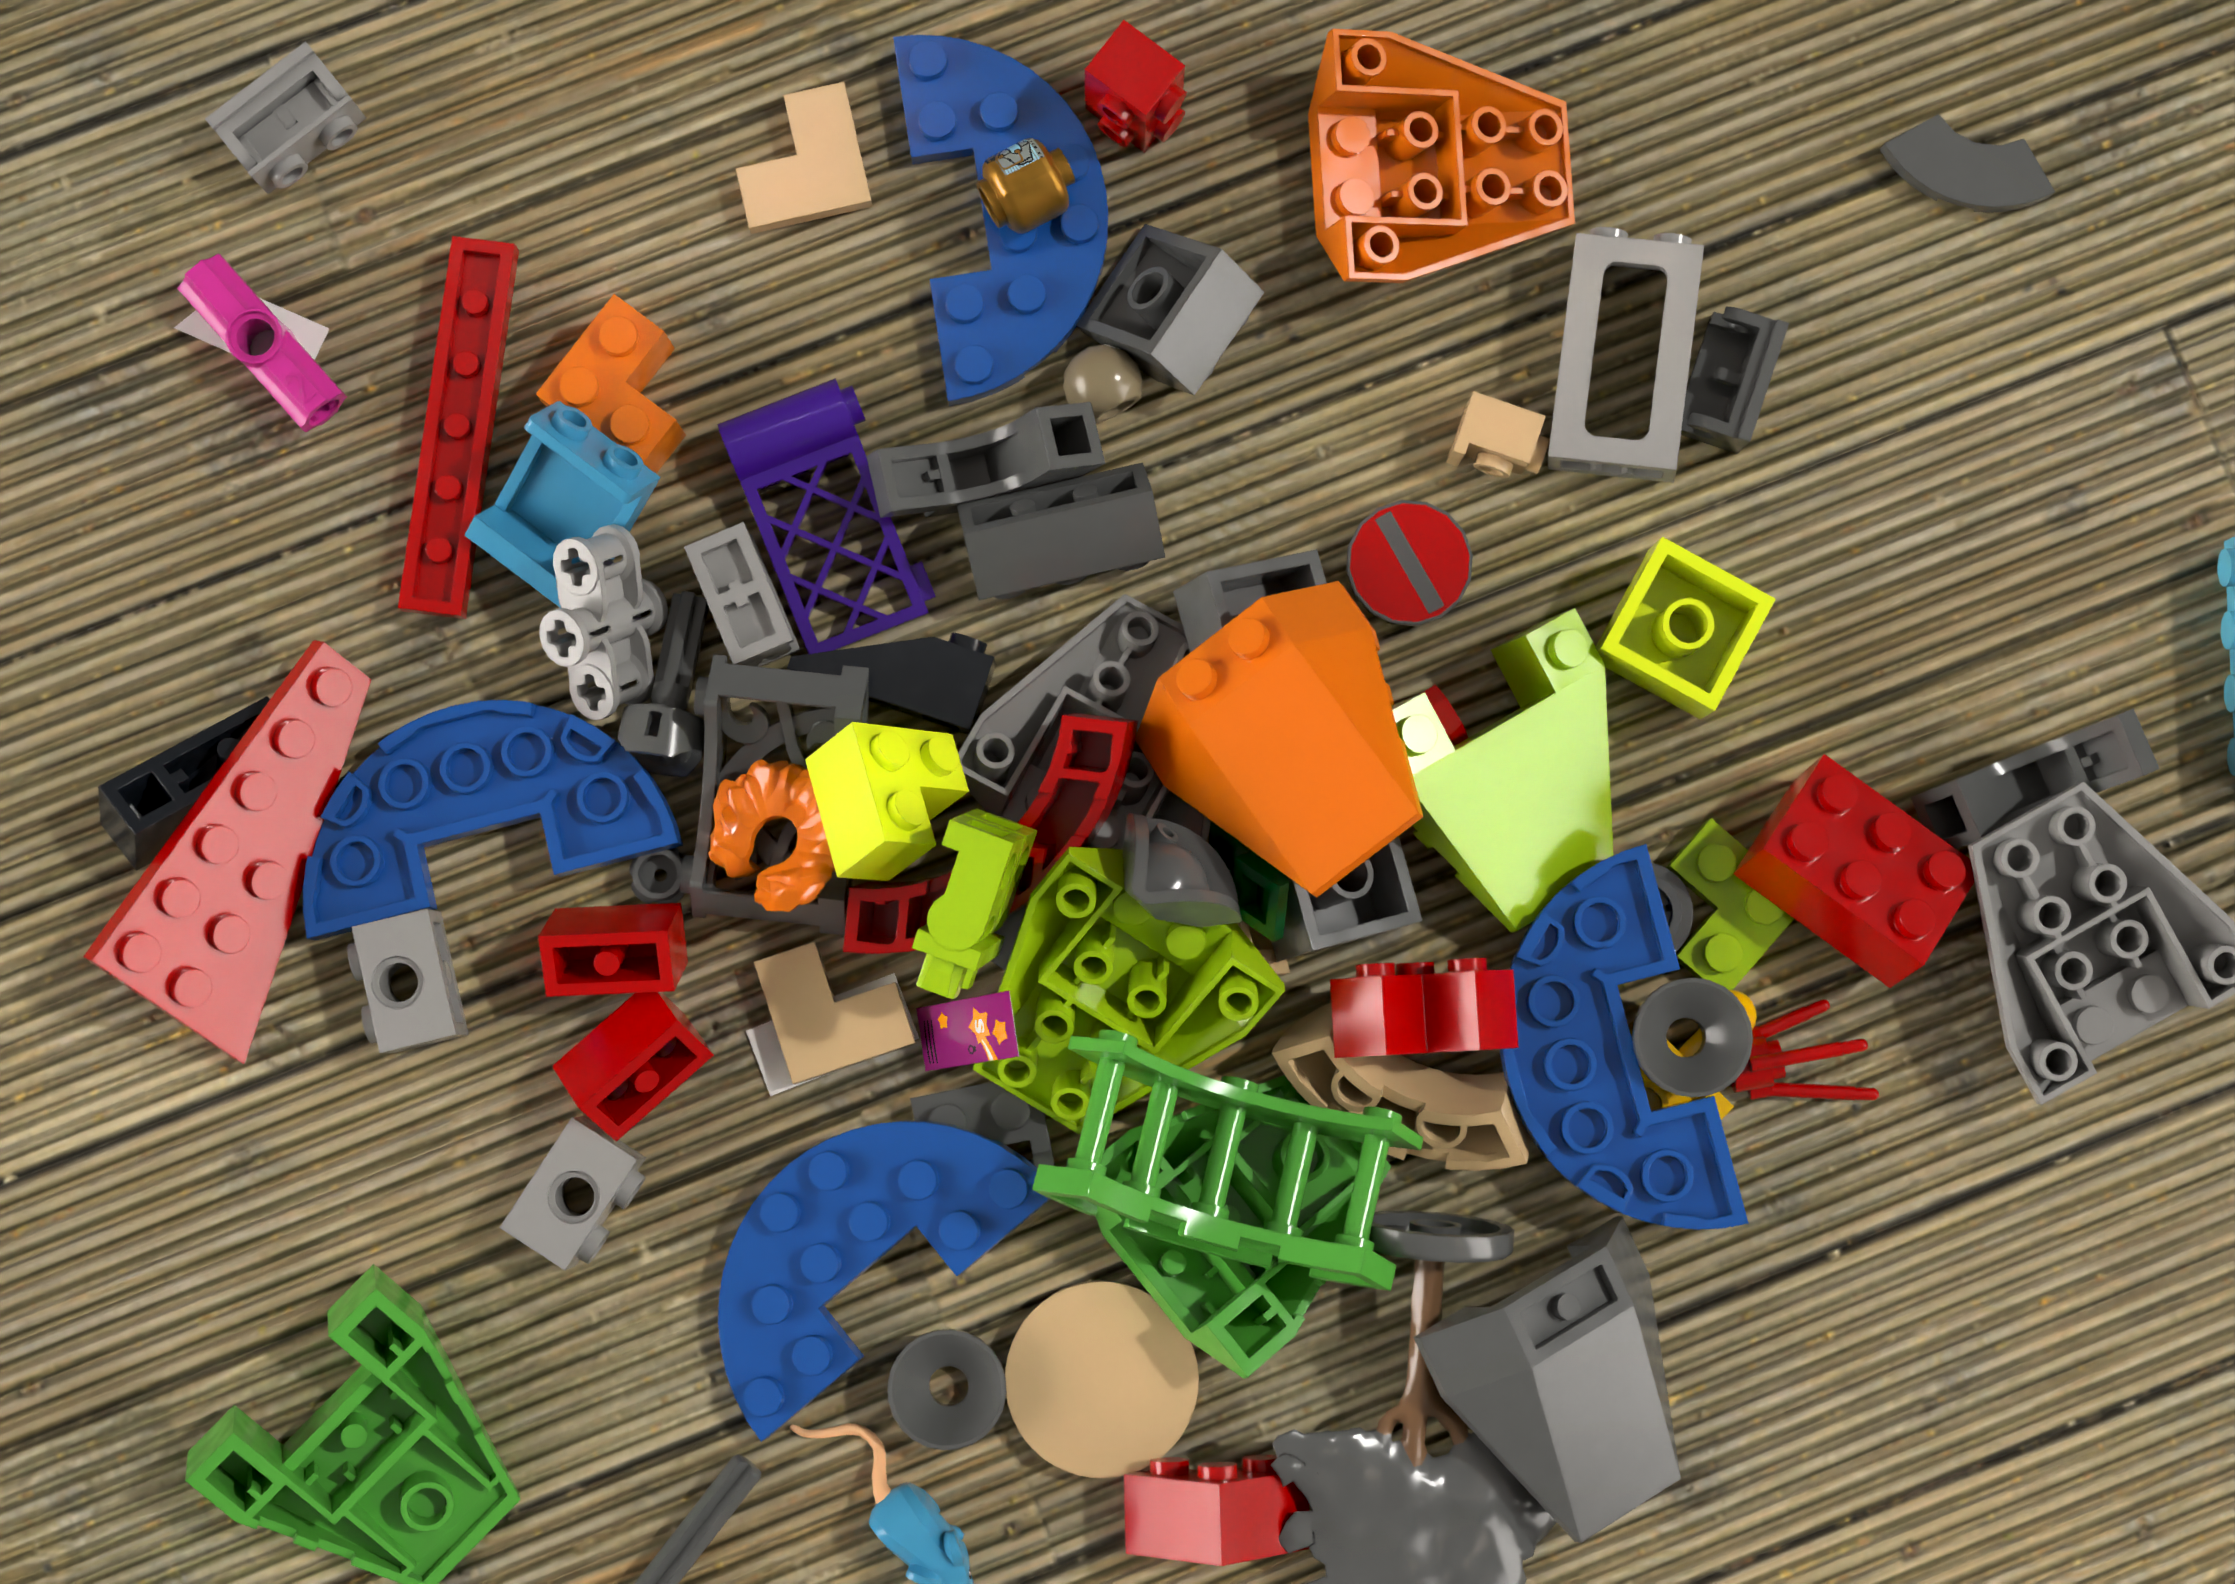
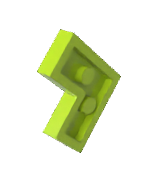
M1711 818L1704 822L1666 866L1688 888L1713 908L1712 912L1679 948L1676 955L1678 962L1696 978L1710 980L1724 986L1728 990H1733L1794 918L1733 875L1748 850Z

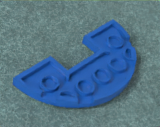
M936 35L895 36L893 40L913 165L974 156L979 181L983 179V164L987 158L1024 139L1033 138L1039 140L1047 148L1048 152L1060 148L1075 177V183L1066 187L1069 195L1067 211L1023 234L1014 232L1008 225L998 228L981 199L991 270L930 279L947 399L950 407L996 394L1025 378L1024 375L1037 367L1052 352L1056 353L1073 333L1077 323L1086 311L1104 266L1108 240L1107 193L1099 160L1082 123L1066 101L1034 71L1010 56L968 40Z
M488 700L450 706L407 723L378 743L380 747L354 773L348 772L331 796L321 815L324 822L317 837L313 855L307 857L305 866L303 916L306 937L316 941L351 932V927L427 908L436 910L437 904L424 848L537 818L542 819L553 873L558 877L683 846V842L669 804L654 779L629 751H625L620 743L597 727L572 714L569 715L552 708L538 706L525 701Z
M1647 844L1637 846L1609 857L1575 877L1554 895L1539 912L1524 934L1509 970H1514L1519 1048L1500 1049L1505 1081L1508 1084L1514 1105L1524 1128L1539 1151L1571 1184L1595 1201L1632 1218L1672 1228L1720 1229L1749 1224L1715 1096H1708L1653 1111L1650 1109L1618 985L1679 970L1680 967Z
M904 1120L869 1125L829 1138L804 1152L774 1177L751 1205L730 1246L722 1274L718 1307L720 1348L726 1375L744 1417L760 1441L768 1439L865 1357L827 1310L825 1305L916 1228L920 1230L956 1276L963 1274L1050 1200V1198L1032 1190L1037 1167L1003 1143L994 1139H988L975 1132L958 1128L956 1125L933 1121Z

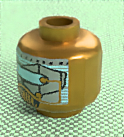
M1027 138L987 158L983 164V179L977 181L976 186L996 226L1001 228L1008 225L1014 232L1023 234L1067 211L1069 195L1066 187L1075 183V177L1060 148L1048 152L1047 148L1039 140Z

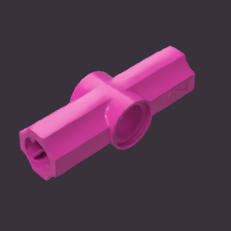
M218 253L209 259L200 260L185 273L183 282L177 288L179 292L226 343L231 354L250 370L304 432L323 425L339 411V407L347 396L297 341L293 332L272 313L222 255ZM263 331H274V342L271 348L262 355H251L250 347L256 335Z

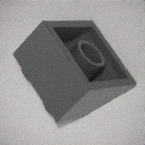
M1144 224L1076 326L1084 334L1101 345L1107 344L1125 350L1138 364L1139 370L1154 380L1195 396L1204 381L1212 374L1216 363L1239 329L1247 322L1251 311L1264 294V291L1221 248Z

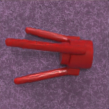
M1825 999L1805 1007L1803 1006L1754 1027L1752 1030L1751 1055L1747 1065L1736 1081L1731 1084L1734 1093L1748 1091L1750 1100L1776 1096L1873 1101L1879 1097V1091L1875 1088L1774 1082L1775 1079L1785 1078V1066L1863 1052L1868 1048V1043L1865 1039H1855L1782 1052L1778 1040L1766 1042V1038L1829 1010L1830 1003Z

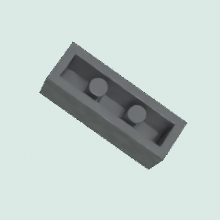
M1143 462L957 505L979 600L992 597L1010 599L1021 595L1027 589L1053 583L1060 585L1075 584L1084 580L1088 575L1113 569L1135 570L1145 566L1149 561L1165 558L1153 491Z

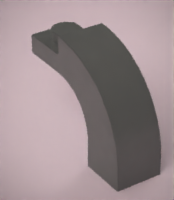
M1091 402L1036 407L1009 424L981 434L937 443L882 448L866 456L880 518L924 513L925 518L958 513L957 505L1081 477L1105 464Z
M2133 708L1986 765L1910 798L1922 825L1957 849L1975 842L2078 782H2085L2093 791L2098 793L2145 776L2160 768Z

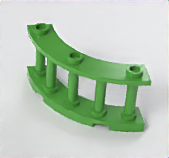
M1100 1030L1098 1038L1071 1036L1068 1049L1098 1064L1075 1158H1068L1066 1167L1039 1164L1032 1188L1033 1191L1090 1216H1096L1098 1206L1126 1217L1123 1228L1193 1250L1271 1269L1275 1256L1278 1257V1262L1310 1268L1309 1277L1391 1291L1396 1265L1373 1252L1375 1244L1369 1240L1389 1147L1421 1150L1423 1137L1401 1123L1402 1115L1380 1107H1364L1363 1113L1357 1114L1258 1093L1259 1085L1252 1081L1233 1076H1223L1218 1081L1158 1058L1138 1048L1137 1038L1119 1031ZM1125 1076L1152 1087L1130 1181L1119 1183L1105 1176L1107 1168L1101 1165L1122 1077ZM1177 1096L1220 1110L1199 1202H1192L1190 1208L1160 1199L1161 1190L1156 1188ZM1245 1117L1292 1129L1271 1221H1265L1263 1228L1228 1220L1230 1212L1224 1209ZM1318 1134L1363 1142L1343 1234H1336L1334 1243L1301 1237L1303 1231L1297 1227Z

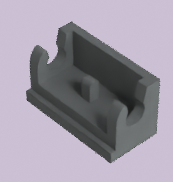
M1728 306L1725 308L1724 314L1712 313L1687 385L1681 430L1682 436L1736 454L1751 441L1789 326L1788 322L1779 319L1773 320L1740 308Z

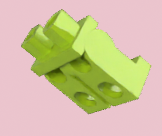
M978 808L949 820L941 845L959 852L945 894L933 902L928 911L927 924L918 929L912 945L913 949L926 953L916 986L946 998L955 999L959 996L961 988L968 990L973 986L979 968L999 956L1005 937L994 932L1000 929L1008 918L1038 830Z

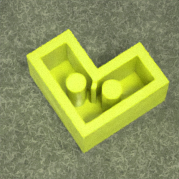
M851 722L805 759L835 872L839 878L891 880L936 846L930 820L969 792L953 734Z

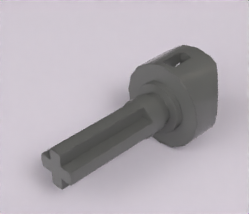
M682 591L681 594L673 593L653 685L651 703L630 704L624 707L617 739L625 751H629L648 773L687 777L696 768L703 756L704 720L686 711L690 701L709 609L705 597H698L694 592Z

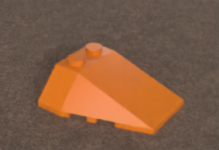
M1339 581L1261 597L1158 677L1135 741L1163 785L1316 898L1423 818L1405 743L1399 737L1392 706L1395 705L1390 686L1385 682L1377 652L1380 650L1376 631Z

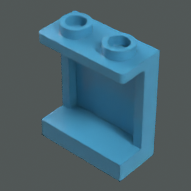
M557 401L529 417L524 428L531 434V437L493 506L474 516L465 536L561 608L553 567V554L557 545L563 540L572 537L591 538L593 533L600 527L611 524L622 526L630 532L661 477L645 466L642 458L635 451L626 446L616 444L592 426L591 420L583 412L566 406L561 401ZM579 557L572 559L571 563L574 564L581 560Z

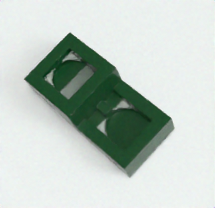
M1210 821L1208 843L1219 853L1231 872L1238 893L1242 921L1273 942L1282 939L1289 890L1288 877L1214 822Z

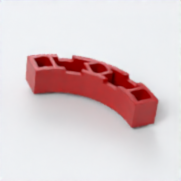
M1080 713L1062 715L1058 741L1050 767L1038 790V795L1026 813L1017 822L1038 831L1009 915L1027 905L1033 890L1068 847L1088 848L1108 818L1123 786L1133 754L1139 720ZM952 872L918 881L895 883L867 881L850 887L843 952L884 954L915 951L916 949H913L912 945L917 931L927 924L928 911L933 902L945 894Z

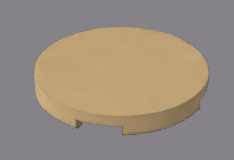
M1095 1280L1073 1284L1053 1293L1032 1310L1017 1330L1005 1367L1008 1407L1012 1419L1024 1440L1037 1454L1052 1465L1066 1472L1089 1478L1124 1476V1474L1134 1473L1150 1465L1151 1459L1163 1457L1176 1444L1187 1428L1193 1415L1198 1395V1364L1192 1342L1183 1337L1147 1291L1117 1281Z

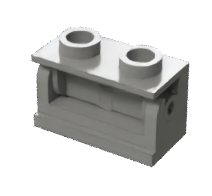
M306 41L205 118L248 171L249 175L267 194L276 188H286L297 182L306 173L309 162L326 149L335 150L349 142L358 130L357 125L366 119L362 111Z
M744 522L684 546L733 664L761 667L800 650L753 535H749Z

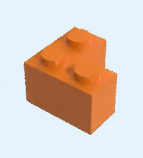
M613 294L537 391L536 396L546 407L561 401L566 406L580 410L589 417L592 426L616 444L626 446L635 451L642 458L644 465L656 474L686 436L676 419L641 394L675 350L665 331Z

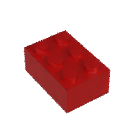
M1825 754L1792 782L1733 873V875L1889 988H1892L1925 965L1975 882L1971 860Z

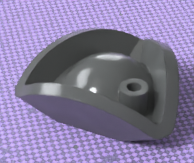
M1133 813L1127 815L1122 853L1125 891L1149 914L1158 920L1195 927L1242 922L1238 893L1231 872L1219 853L1206 840L1190 829L1167 820L1146 818L1144 815Z

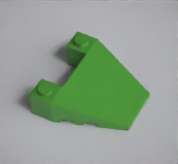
M373 1264L327 1310L328 1336L362 1365L284 1444H281L242 1410L233 1405L188 1451L185 1481L237 1523L253 1529H257L259 1525L293 1538V1544L315 1551L317 1547L350 1559L352 1566L401 1584H439L521 1498L421 1304Z

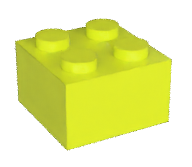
M1661 537L1646 553L1595 647L1607 669L1696 718L1702 719L1713 713L1718 707L1776 599L1670 540Z

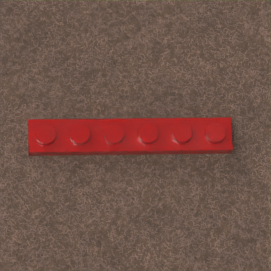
M452 236L398 608L403 612L466 619L477 544L467 538L465 533L474 516L482 512L519 249L514 243Z

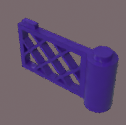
M836 378L717 424L808 654L835 651L929 614L925 601L936 598L922 561L910 566L891 517L880 518L867 457L854 426L866 421L853 386L851 385L840 390ZM849 455H853L861 475L851 502L817 488L827 464ZM816 469L810 484L794 478ZM783 481L806 491L792 525L769 516L758 491ZM865 488L875 512L859 506ZM814 495L847 509L833 543L799 529ZM855 513L880 523L885 537L874 561L841 547ZM772 525L788 532L782 548L779 545ZM796 536L830 550L815 584L791 574L787 565L786 558ZM888 548H890L898 571L882 565ZM837 553L871 568L857 602L823 588ZM878 571L903 582L912 606L890 615H885L864 606ZM795 584L812 591L805 607ZM819 595L853 608L844 632L818 643L809 618ZM860 612L877 619L854 628Z

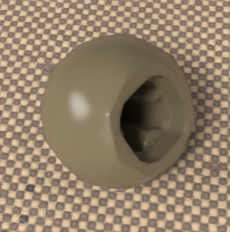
M1104 344L1087 347L1071 359L1064 373L1063 388L1068 404L1091 402L1095 422L1100 423L1117 416L1141 399L1143 381L1138 364L1125 350Z

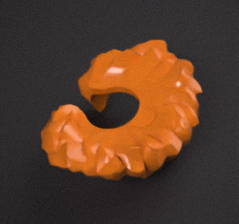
M760 759L750 766L746 774H741L735 781L724 779L720 782L713 803L715 827L710 835L709 858L715 864L725 868L727 876L731 878L749 877L761 869L750 860L755 838L759 830L767 822L777 818L791 820L797 830L796 847L791 856L784 862L768 867L757 875V890L754 893V901L761 904L766 911L791 912L799 905L810 904L832 878L835 868L808 769L798 764L789 765L788 761L768 763Z

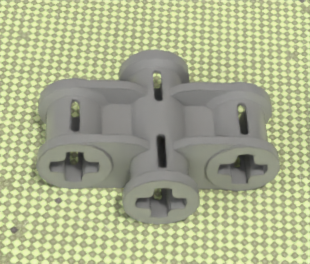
M616 524L606 525L595 531L591 538L572 537L563 540L557 545L553 554V567L561 608L549 611L543 617L540 624L539 637L548 657L556 664L568 667L569 691L578 711L592 720H601L616 712L619 705L624 703L628 705L641 704L651 697L655 676L648 635L658 633L665 627L668 620V606L660 588L653 582L642 579L640 552L637 542L624 527ZM621 555L622 559L614 563L613 559H611ZM573 558H580V562L574 564L571 563ZM651 611L650 615L642 617V612ZM565 627L567 632L558 635V630ZM637 680L635 686H629V682ZM595 681L596 686L587 687L590 682Z

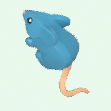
M855 1423L811 1430L794 1424L789 1427L794 1433L806 1438H832L855 1435L866 1440L873 1449L872 1487L876 1502L868 1523L882 1543L909 1566L906 1577L917 1584H974L970 1571L967 1547L961 1541L964 1537L963 1531L955 1525H950L940 1514L939 1505L924 1489L911 1482L902 1483L892 1490L887 1484L884 1445L873 1431Z

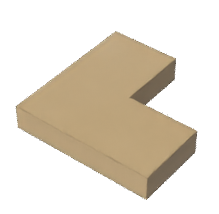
M839 82L783 95L797 155L736 168L751 234L873 207L845 83Z
M816 942L754 962L793 1084L796 1085L917 1044L896 982L836 1002Z

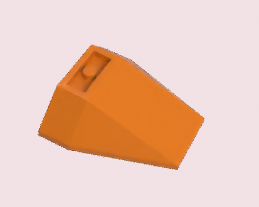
M1334 28L1328 32L1308 111L1316 237L1344 282L1405 283L1575 224L1566 101L1393 32Z

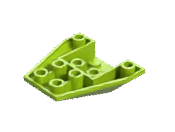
M1068 847L1033 890L997 992L1010 991L1019 1057L973 1064L974 1071L1077 1134H1081L1098 1064L1068 1049L1071 1036L1098 1038L1100 1030L1123 1032L1138 1039V1048L1189 1070L1245 1037L1285 992L1283 981L1237 923L1195 927L1158 920L1149 914L1125 891L1123 849ZM1123 1076L1113 1114L1152 1091V1087Z

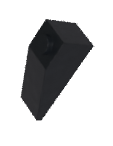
M952 632L949 641L936 637H927L792 656L787 669L841 675L843 665L869 668V702L969 735L979 718L997 664L995 657L985 654L986 643Z
M268 696L98 786L100 824L136 871L154 860L270 700Z

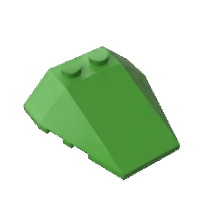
M1285 1075L1258 1084V1093L1310 1105L1297 1092ZM1201 1104L1172 1116L1156 1183V1188L1161 1190L1160 1199L1187 1208L1191 1207L1192 1202H1199L1220 1113L1219 1109ZM1245 1117L1224 1209L1230 1212L1228 1220L1263 1228L1265 1221H1271L1292 1131L1291 1128ZM1143 1125L1130 1129L1104 1150L1101 1165L1107 1168L1106 1177L1119 1183L1130 1181ZM1317 1135L1297 1227L1303 1231L1301 1237L1334 1243L1336 1234H1343L1363 1143ZM1387 1160L1385 1163L1381 1184L1391 1168V1165L1388 1163ZM1098 1206L1095 1217L1102 1235L1183 1337L1243 1379L1249 1377L1296 1336L1305 1320L1303 1316L1320 1286L1326 1283V1280L1309 1277L1310 1268L1278 1262V1257L1275 1256L1271 1269L1193 1250L1123 1228L1126 1217Z

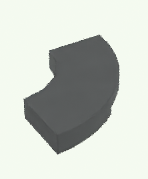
M1939 114L1884 143L1879 149L1898 175L1922 194L1935 201L1941 199L1958 206L1972 208L1974 212L1994 213L2018 210L2035 205L2048 199L2055 193L2024 138L2004 145L1975 143L1954 132Z

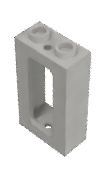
M1612 227L1592 228L1590 234L1576 233L1548 452L1549 470L1674 483L1704 245L1691 244L1692 239L1690 237L1676 233L1656 234L1653 240L1628 238L1626 231ZM1611 266L1657 270L1664 272L1667 277L1649 431L1640 440L1594 436L1588 433L1585 428L1603 275Z

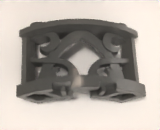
M713 655L709 677L699 676L695 689L694 713L695 715L704 716L703 782L694 856H684L680 876L681 893L690 894L693 917L706 918L707 914L816 925L820 926V933L845 935L849 888L853 887L854 879L839 878L836 872H833L832 878L817 895L818 899L813 900L810 904L799 905L791 912L766 911L761 904L754 901L755 892L716 888L718 865L709 858L708 852L710 851V835L715 827L713 803L720 782L724 779L735 781L741 774H746L753 763L762 759L783 743L786 744L792 764L802 765L807 769L805 761L807 756L804 753L799 736L808 733L806 741L807 747L810 749L815 743L825 744L851 722L868 724L869 668L843 665L841 675L728 664L727 655ZM730 698L776 702L780 720L771 725L767 711L761 705L751 702L749 707L754 715L753 720L750 722L739 721L732 713ZM792 704L819 708L794 714ZM728 736L744 745L726 764ZM791 820L788 821L778 840L763 826L756 835L750 860L757 864L760 858L768 867H771L788 859L793 853L789 850V847L797 832Z

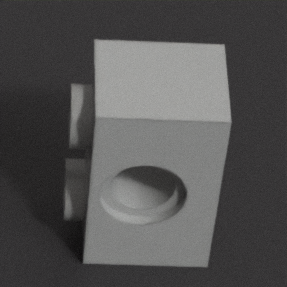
M427 908L351 927L355 942L347 946L349 965L355 980L364 981L369 1005L363 1006L361 1009L362 1023L368 1041L371 1044H378L379 1053H398L469 1035L441 911ZM408 965L416 972L418 987L411 998L401 1001L392 991L391 980L394 973L400 967Z
M572 1117L499 1228L563 1270L575 1267L579 1260L589 1264L598 1254L610 1234V1231L602 1225L615 1205L625 1209L645 1181L646 1177L639 1173L638 1170L646 1157L622 1141L618 1140L616 1142L599 1126L585 1117ZM575 1177L586 1180L594 1191L593 1205L585 1214L572 1211L565 1202V1188Z

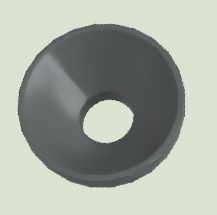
M1699 978L1677 979L1660 986L1652 992L1639 1007L1633 1022L1631 1036L1635 1056L1646 1076L1661 1089L1686 1097L1709 1096L1724 1090L1736 1081L1747 1065L1753 1042L1751 1022L1738 998L1724 986ZM1680 1018L1693 1020L1698 1024L1702 1032L1700 1049L1689 1057L1675 1055L1668 1047L1666 1040L1669 1026Z
M955 1329L934 1330L910 1342L897 1356L891 1368L887 1385L890 1409L900 1428L914 1441L926 1447L939 1450L960 1449L972 1445L986 1436L995 1426L1003 1411L1007 1393L1006 1377L1002 1364L994 1351L980 1338L968 1332ZM953 1366L959 1368L965 1374L969 1388L963 1400L955 1404H943L934 1398L930 1390V1378L939 1368Z

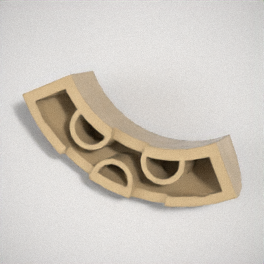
M1331 1003L1321 1006L1298 1020L1283 1033L1273 1048L1272 1055L1283 1074L1310 1105L1362 1114L1364 1107H1380L1392 1110L1402 1115V1124L1423 1137L1421 1150L1389 1147L1387 1155L1404 1160L1406 1154L1430 1160L1446 1162L1445 1169L1481 1171L1527 1164L1530 1136L1525 1130L1514 1105L1508 1084L1505 1081L1504 1072L1482 1075L1451 1073L1424 1066L1402 1055L1334 1058Z

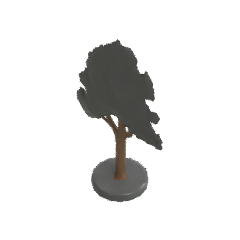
M1425 1211L1375 1212L1369 1240L1375 1244L1373 1251L1401 1258L1414 1259L1411 1328L1405 1389L1398 1405L1386 1411V1414L1379 1420L1375 1431H1365L1358 1427L1350 1428L1349 1430H1326L1303 1434L1293 1429L1276 1437L1272 1444L1277 1458L1271 1466L1280 1477L1283 1487L1291 1482L1295 1483L1308 1500L1312 1510L1294 1512L1287 1520L1279 1536V1542L1288 1554L1309 1546L1313 1557L1325 1564L1326 1577L1324 1576L1306 1584H1525L1527 1578L1523 1570V1560L1533 1557L1537 1543L1549 1533L1557 1522L1474 1432L1468 1433L1467 1424L1440 1396L1413 1338L1442 1320L1445 1262L1479 1263L1503 1260L1513 1252L1514 1230L1509 1225L1497 1221L1467 1215ZM1428 1417H1435L1449 1431L1453 1447L1448 1454L1433 1458L1427 1453L1425 1435ZM1396 1423H1403L1402 1438L1392 1441L1391 1433Z

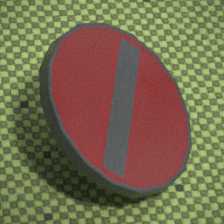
M1400 500L1378 507L1359 524L1348 545L1346 573L1353 594L1370 614L1392 625L1420 626L1441 619L1461 601L1471 581L1473 554L1465 531L1448 512L1428 502Z

